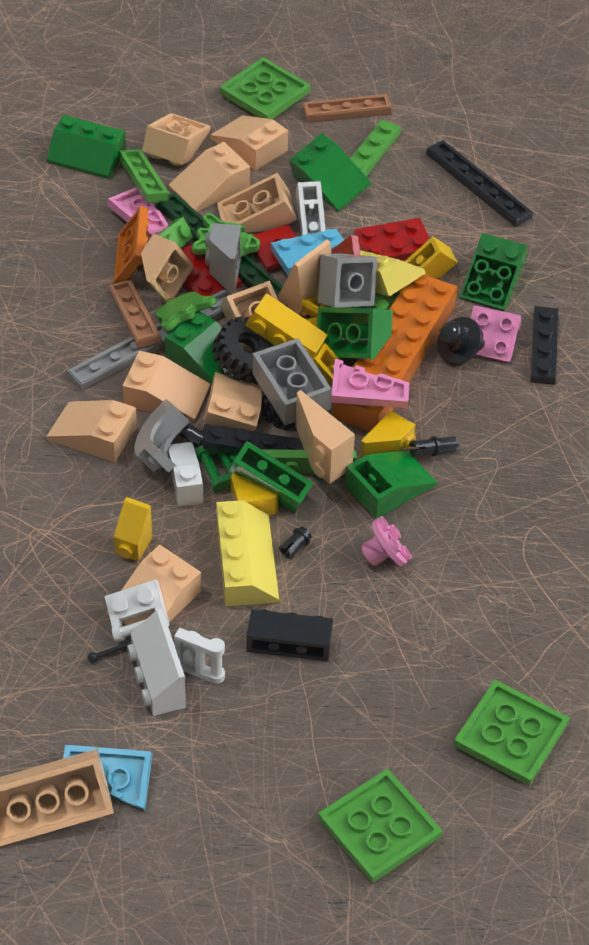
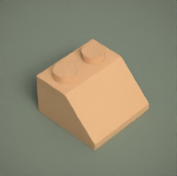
M156 234L152 235L141 253L147 282L164 302L170 298H175L194 267L191 261L176 242Z

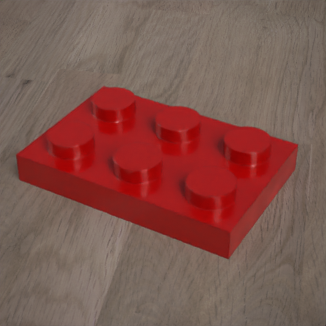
M420 218L354 229V236H358L361 251L401 261L407 260L430 239Z
M193 244L181 249L194 265L182 285L188 292H197L201 296H212L225 289L210 275L209 264L205 263L206 254H194L192 252ZM239 277L237 279L236 289L241 287V279Z

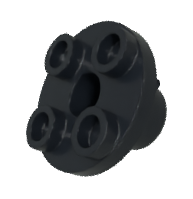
M468 317L453 319L445 323L439 330L438 352L444 360L456 366H462L470 361L485 345L480 325Z

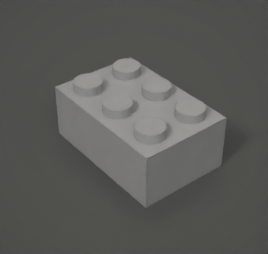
M299 338L253 353L252 374L284 425L296 422L297 392L300 390L324 410H331L332 389Z

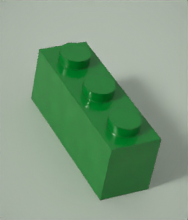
M246 441L234 459L229 470L231 473H236L277 493L278 502L293 512L297 511L313 485L312 481Z

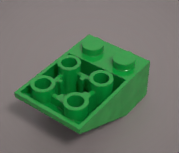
M482 233L459 297L505 311L523 271L528 256L527 245Z
M407 450L366 455L346 466L345 487L375 519L438 485V482Z

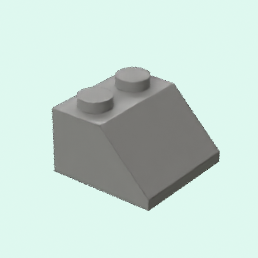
M212 223L211 232H206L205 247H209V250H206L205 263L209 264L210 275L230 293H235L241 261V225Z
M321 254L318 303L334 308L374 306L378 257L352 254Z

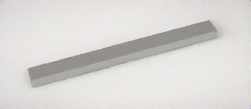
M224 289L212 295L216 299V304L210 308L200 310V312L215 321L225 316L220 305L227 296L233 293ZM159 322L155 326L160 334L161 342L137 348L133 338L130 337L67 370V375L82 391L132 365L139 351L153 354L164 348L165 336L171 331H163Z

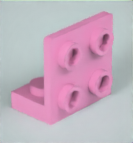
M474 305L471 319L480 325L483 331V339L485 340L484 347L479 350L476 356L510 362L517 333L521 326V315Z

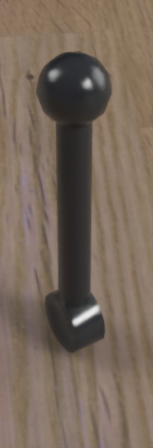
M131 641L98 653L90 652L87 657L88 661L94 663L100 657L125 649L127 645L131 644Z

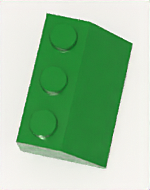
M63 115L54 128L47 155V163L109 179L120 162L119 151L126 150L125 131Z
M318 307L317 328L328 335L323 343H326L337 357L374 359L392 335L393 310Z

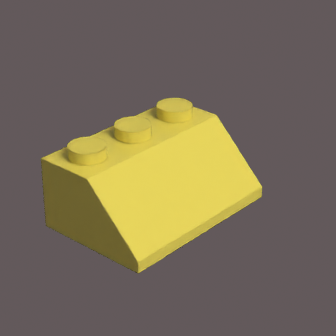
M360 250L363 256L378 257L375 293L391 296L426 273L423 268L407 262Z

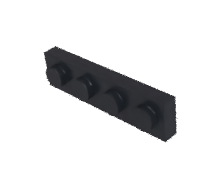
M534 307L531 383L555 385L559 308Z
M204 424L202 430V449L238 454L246 441L261 450H304L301 440L293 437Z

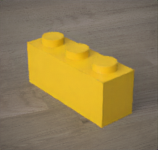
M267 293L245 324V326L274 346L299 338L312 359L328 336Z

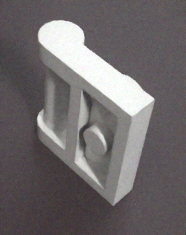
M156 579L105 596L112 625V634L116 643L125 641L126 637L131 636V632L145 620L124 627L122 621L162 609L169 626L160 585Z
M179 628L174 636L175 649L183 671L214 684L223 682L225 679V670L222 667V655L225 652L224 641L219 638L209 640L194 631ZM205 653L211 655V667L205 665Z

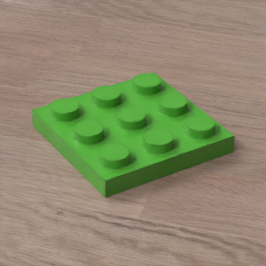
M264 57L219 87L220 95L255 116L266 119H274L311 92L310 84Z
M494 680L455 738L453 746L530 786L568 726L570 718Z
M388 768L318 813L320 823L371 883H374L441 838L443 830Z

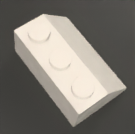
M156 610L131 632V644L127 645L130 661H136L137 667H134L137 683H143L144 690H141L145 707L150 706L153 716L186 708L185 675L163 610Z

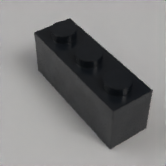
M251 609L246 636V652L329 661L333 618L299 615L292 612H273L266 609Z

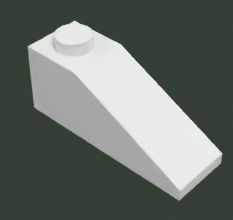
M321 181L298 183L296 202L301 236L325 231Z
M193 443L170 444L168 457L176 465L171 470L177 507L203 504V482Z

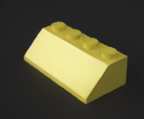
M243 500L216 502V522L225 607L279 603L269 515Z

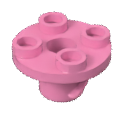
M383 516L372 521V527L376 536L365 543L363 542L361 546L363 556L371 565L376 566L391 557L396 564L402 566L412 559L409 550L404 545H401L398 540L401 538V534L394 524L389 526Z

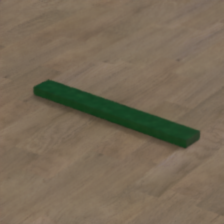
M175 192L169 194L168 201L156 203V208L172 222L184 217L193 235L192 239L195 242L198 241L197 230L199 228H206L202 222L203 216ZM248 255L241 257L238 273L241 282L247 288H251L270 281L278 298L283 286Z

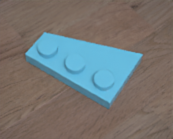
M327 229L318 233L305 234L295 238L272 242L271 251L289 276L294 264L325 240L331 243V249H333L344 239L337 229Z
M65 745L63 759L98 749L110 797L145 811L153 755L151 751Z

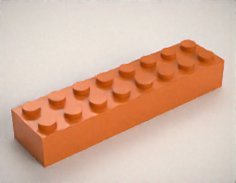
M422 275L403 287L389 309L393 310L392 335L374 359L358 358L352 368H355L357 365L365 368V372L373 375L384 374L410 382L438 336L439 330L446 323L455 308L458 286ZM333 403L332 416L339 421L370 432L394 407Z

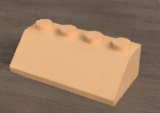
M98 749L0 777V846L114 813Z

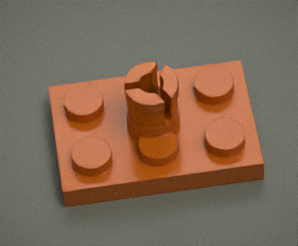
M141 205L118 234L114 284L126 281L127 279L130 280L138 265L141 266L143 264L141 253L148 241L146 232L150 220L148 219L149 209Z

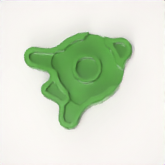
M212 213L205 214L202 222L206 228H199L197 230L198 241L193 243L192 252L201 255L206 254V250H209V247H205L206 232H211L212 223L240 224L222 221ZM241 225V257L258 251L260 241L253 237L251 233L248 235L245 232V227Z
M197 292L185 293L176 298L166 300L165 304L157 309L155 315L161 323L163 331L168 332L178 324L194 318L196 312L214 306L216 299L214 296H201Z

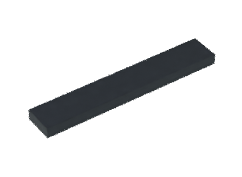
M444 140L426 148V155L514 227L523 224L533 217V212Z

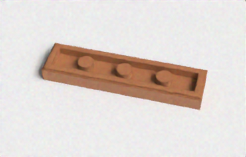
M387 94L302 103L306 123L392 113V107Z
M132 280L109 285V292L137 348L161 342L160 334Z

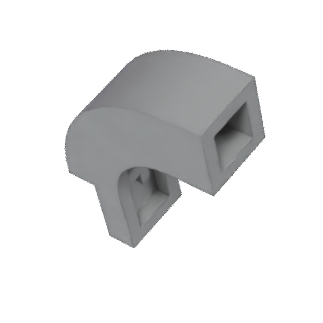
M165 399L152 412L140 429L135 441V454L153 472L163 467L169 473L176 465L167 456L168 448L176 435L190 421L168 399Z

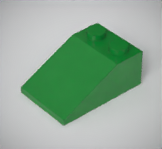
M323 133L289 159L293 177L299 182L321 181L322 199L338 212L371 185V181L338 144Z
M196 312L194 318L182 322L165 336L166 357L212 386L215 372L226 375L225 372L227 371L225 368L221 370L218 368L219 361L214 362L213 356L215 353H212L213 341L222 327L202 312Z

